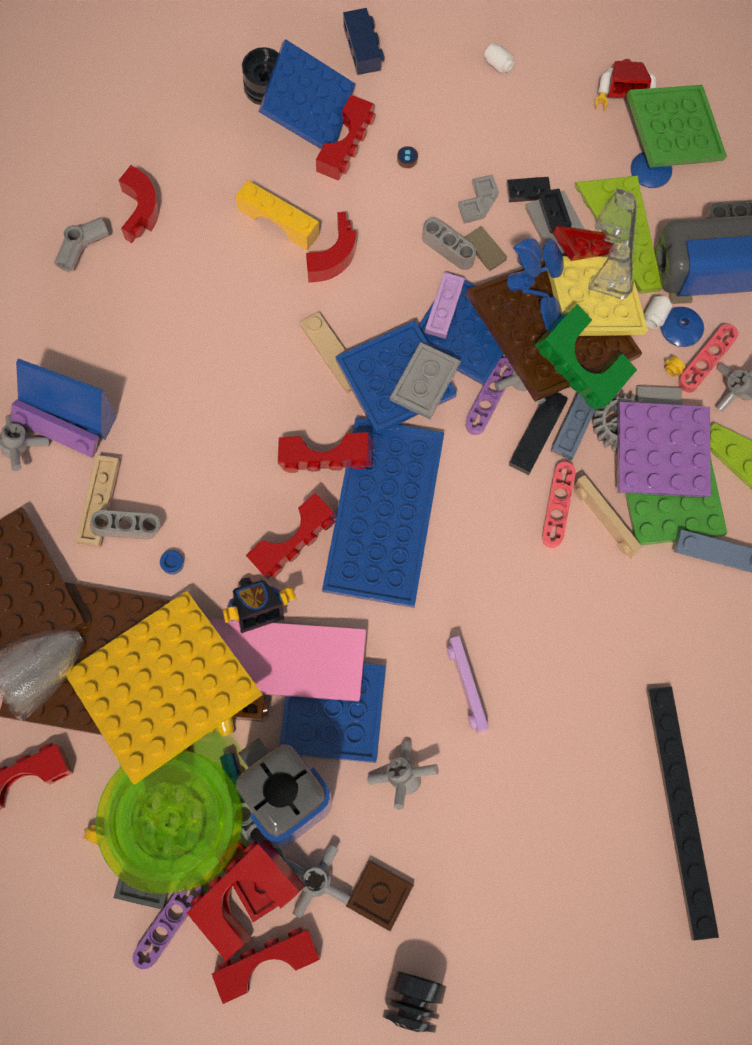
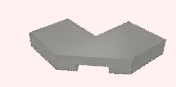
M493 174L472 179L476 198L458 202L464 224L484 219L497 199L499 191Z

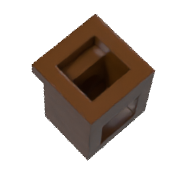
M262 695L232 717L234 720L263 722V716L268 717L269 702H265L266 698ZM250 705L257 707L254 713L248 712Z

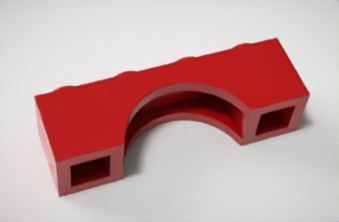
M350 95L342 110L343 124L348 128L349 133L341 141L324 143L316 158V172L338 181L342 174L347 173L351 157L354 158L356 156L359 142L364 141L368 125H372L376 115L373 112L374 103Z
M368 432L346 433L341 443L334 449L326 452H316L308 448L301 436L279 437L277 463L288 473H296L298 470L318 472L320 469L328 468L333 471H340L348 467L361 470L372 466L373 440Z
M316 492L298 507L301 518L300 527L290 540L283 543H270L262 540L246 554V557L267 579L279 575L283 570V565L288 561H294L300 555L299 551L305 545L310 546L318 538L317 535L323 529L326 531L335 523L334 519L337 516Z
M53 743L47 744L39 749V753L33 756L25 755L16 760L17 764L9 768L7 766L0 768V810L5 808V798L9 788L22 777L38 776L45 783L51 785L73 774L61 746L53 745Z
M302 927L287 933L289 938L282 942L275 938L264 943L265 949L256 953L253 948L240 954L241 960L232 964L229 959L216 965L217 971L211 974L222 1004L249 992L251 975L255 968L264 961L272 959L281 960L297 971L320 960L309 929L303 932Z

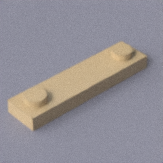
M316 312L302 320L300 327L347 394L352 390L335 356L346 351L320 313Z
M100 455L95 457L76 537L77 544L101 547L103 536H97L91 532L90 521L94 512L109 510L120 464L119 458ZM97 519L95 524L103 528L106 525V521L104 519Z
M584 475L578 479L574 486L575 494L581 501L584 500L617 541L619 550L624 555L627 554L630 559L638 554L642 549L640 543L588 478Z

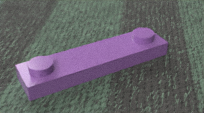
M17 399L13 402L10 421L91 458L95 455L99 436Z

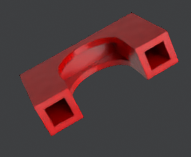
M266 839L260 843L256 841L251 843L244 850L246 855L241 860L236 858L227 866L228 873L223 878L220 875L208 885L210 890L205 895L200 893L191 901L193 907L187 912V915L225 961L234 956L252 938L236 919L230 908V892L237 881L250 880L256 882L268 893L280 909L306 887Z

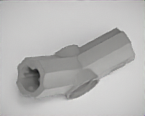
M101 217L81 226L70 225L64 230V241L54 261L55 265L64 271H73L81 252L87 248L88 244L109 236V232Z

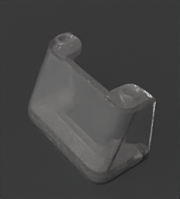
M617 188L595 224L596 230L601 228L604 231V241L614 243V245L610 248L609 256L596 276L593 275L590 278L588 289L624 299L630 295L634 288L638 245L637 200L632 193Z

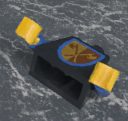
M249 577L242 578L238 583L239 587L233 590L234 598L230 599L227 608L223 609L225 623L237 620L241 633L283 620L282 604L287 605L291 600H297L294 589L288 587L279 590L269 586L264 580L253 583Z

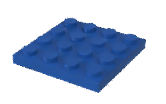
M285 39L281 44L258 112L319 149H322L324 143L337 142L344 121L342 110L350 95H352L355 83Z
M465 280L446 339L425 333L433 304L418 326L430 347L460 360L461 363L457 371L484 386L499 360L504 356V353L466 296L467 290L476 285Z
M415 320L335 356L338 366L375 434L419 415L390 401L391 394L420 342L429 346ZM451 382L439 405L456 397L457 393Z
M363 663L361 696L358 702L285 696L280 745L287 744L292 746L300 756L376 763L386 666Z

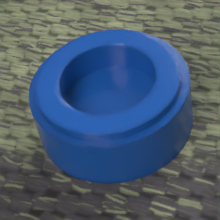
M169 550L162 554L160 566L165 573L174 575L183 569L184 559L179 552Z

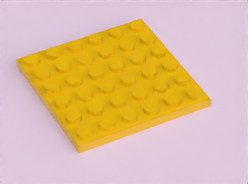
M185 591L64 673L134 785L262 696L260 689L188 591Z

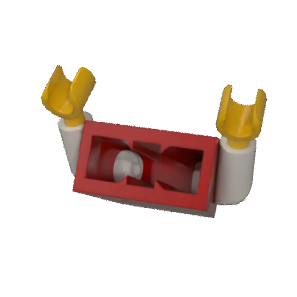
M630 59L615 61L614 67L609 68L601 76L598 90L600 96L595 100V110L599 103H603V111L606 110L608 103L606 95L608 97L627 98L626 95L629 90L657 88L656 77L646 69L645 64L642 62H632Z

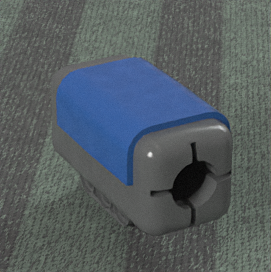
M752 200L715 203L710 208L706 218L673 220L665 225L655 247L660 282L664 291L676 293L677 296L752 292Z
M257 738L238 752L248 766V769L237 778L236 788L253 812L250 818L270 842L280 846L288 845L329 814L332 807V799L327 784L314 767L309 769L292 746L283 744L269 752L260 738Z

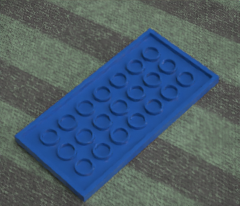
M355 418L353 433L368 432L373 440L372 466L361 470H356L352 467L345 469L322 592L415 608L444 432L396 425L375 434L367 419Z

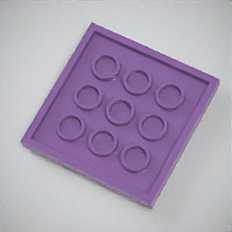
M619 402L617 493L710 497V407Z

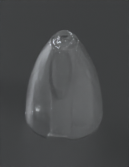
M55 629L38 632L0 647V698L5 704H10L8 707L9 711L20 721H24L46 703L70 674L82 650L81 643L83 639L76 630Z

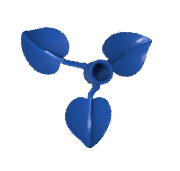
M534 238L524 239L517 243L513 249L519 255L525 271L509 274L507 284L511 291L523 290V294L529 293L544 297L541 299L540 306L545 327L548 330L561 316L559 302L556 297H549L548 293L529 288L534 285V277L548 269L552 278H558L564 269L563 255L558 244L554 240H548L543 246V258L546 266L540 268L542 249L539 242Z

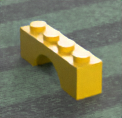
M249 180L245 182L235 195L239 211L253 219L263 217L271 220L287 234L290 241L307 251L318 238L319 221Z

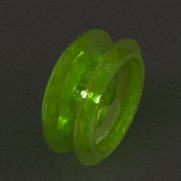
M187 750L176 755L135 785L130 781L121 766L105 786L96 813L97 841L102 856L109 868L128 885L138 890L155 894L193 890L215 878L233 857L240 841L243 826L240 796L229 775L209 758ZM179 789H182L184 797L178 802L175 794ZM158 797L160 799V806L157 810H154L152 802ZM196 806H200L202 811L198 819L193 817V809ZM171 817L177 818L176 824L170 823ZM152 822L154 831L151 835H148L146 826ZM190 831H193L196 837L192 845L188 844L186 839ZM167 839L172 844L171 850L168 853L163 849V844Z

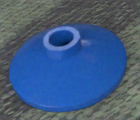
M645 152L638 154L631 163V175L638 176L639 184L646 188L662 187L672 176V166L650 168Z
M675 307L671 309L660 329L662 335L669 343L678 347H689L701 339L704 332V323L699 314L687 307Z

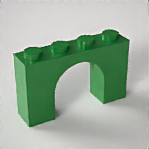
M575 304L564 311L537 341L535 346L540 354L547 358L554 366L556 372L562 375L570 383L571 388L577 391L585 400V403L595 411L607 406L637 369L623 353L611 358L598 374L586 371L579 364L575 355V342L592 319L578 304Z

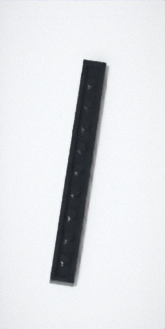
M672 686L646 690L691 940L719 938Z

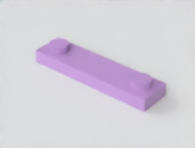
M460 636L450 638L449 646H446L449 659H454L471 713L468 715L471 729H476L477 734L486 732L489 729Z

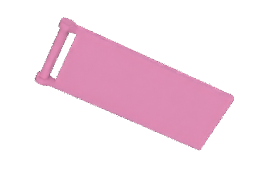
M207 618L263 695L360 701L366 641L365 629L271 623L241 633L237 620L225 623L223 619Z

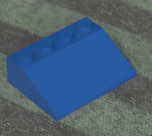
M18 358L16 370L19 401L106 440L117 416L104 390Z

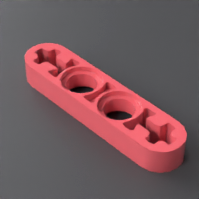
M731 324L721 326L686 368L678 380L679 388H682V391L688 393L695 391L737 339L738 330L735 326ZM728 332L730 336L723 343L720 340ZM709 347H718L720 354L713 355L709 351ZM703 361L707 364L708 369L700 370L696 363ZM692 374L696 375L692 383H686Z
M569 462L559 463L553 474L542 532L543 544L549 548L558 547L563 541L575 479V468ZM563 469H566L568 475L565 483H560L562 480L561 472ZM563 489L567 497L565 499H558L554 491ZM559 510L563 514V519L559 521L552 519L551 511ZM553 526L557 527L555 536L559 538H556L555 541H550L551 538L547 535H550Z

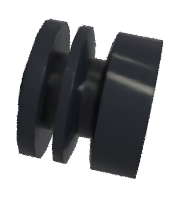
M267 47L256 48L249 51L243 59L244 93L254 104L261 105L278 56V52L274 49Z
M394 970L390 989L399 993L400 997L399 999L387 998L386 1003L396 1007V1011L384 1009L383 1017L392 1021L396 1026L407 1030L435 1033L437 1025L426 1021V1018L439 1019V1014L429 1009L430 1003H443L447 986Z

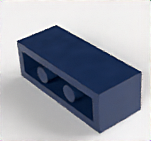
M367 8L343 12V27L357 75L381 71V62L384 61L382 48H378V34L373 31V17L369 16Z

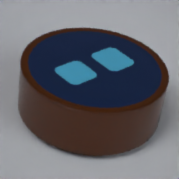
M410 146L399 149L397 153L398 164L403 168L414 167L418 161L416 149Z

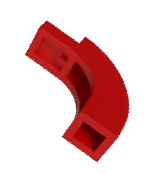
M130 165L118 181L122 192L138 202L135 211L121 228L125 240L133 243L136 238L142 235L144 228L149 231L154 229L159 216V204L150 179L141 170Z
M337 212L338 239L336 243L328 250L306 253L308 283L322 282L338 276L353 260L356 251V230H351V220H346V212Z

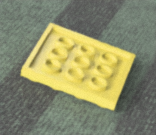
M563 256L564 269L558 278H552L549 269L547 270L553 295L560 305L561 315L568 308L578 304L592 319L579 336L645 335L648 328L628 257H591L570 261L568 256Z

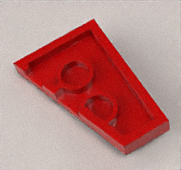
M557 226L553 231L559 245L562 246L570 261L612 254L616 248L607 233Z
M239 841L216 854L226 874L228 873L226 868L236 858L241 860L246 855L244 852L246 847ZM239 880L233 885L252 922L257 921L279 907L256 882Z

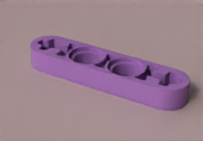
M507 358L499 360L467 417L466 430L472 435L483 433L505 391L503 389L493 392L489 389V385L512 376L513 367ZM507 366L508 369L504 372L503 377H499L501 368ZM488 401L492 407L489 410H483L480 408L479 403ZM479 414L482 417L479 425L474 428L472 427V422L476 421Z
M187 879L181 883L135 949L132 960L137 968L148 969L157 962L188 917L187 912L193 907L192 904L187 907L184 902L177 900V897L180 895L181 898H184L188 892L185 887L196 884L195 890L198 892L197 895H190L186 902L191 903L194 898L203 893V886L200 881ZM175 904L180 905L183 909V915L178 920H173L169 915L170 908ZM158 927H164L167 930L168 936L163 942H158L154 938V931ZM149 939L152 945L160 947L158 952L156 949H152L149 954L151 961H146L142 964L140 962L142 957L139 953L146 952L151 945L146 944Z

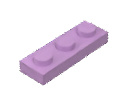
M444 272L425 333L446 339L465 278Z

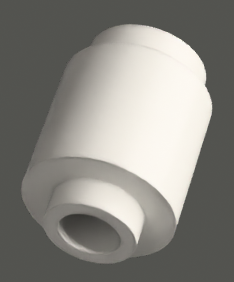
M492 43L484 53L486 62L501 74L508 73L515 64L514 56L499 44Z
M655 296L652 298L644 313L647 327L659 329L664 324L672 309V304L667 297Z

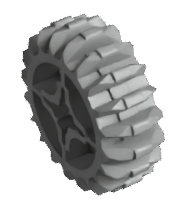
M624 393L620 399L616 394L607 406L600 408L599 411H595L594 417L596 419L593 420V425L596 428L594 429V434H600L598 442L606 441L604 444L605 448L612 445L613 452L618 447V436L613 434L618 433V403H643V399L638 400V402L635 401V395L628 399ZM612 411H616L615 419L606 423V416Z

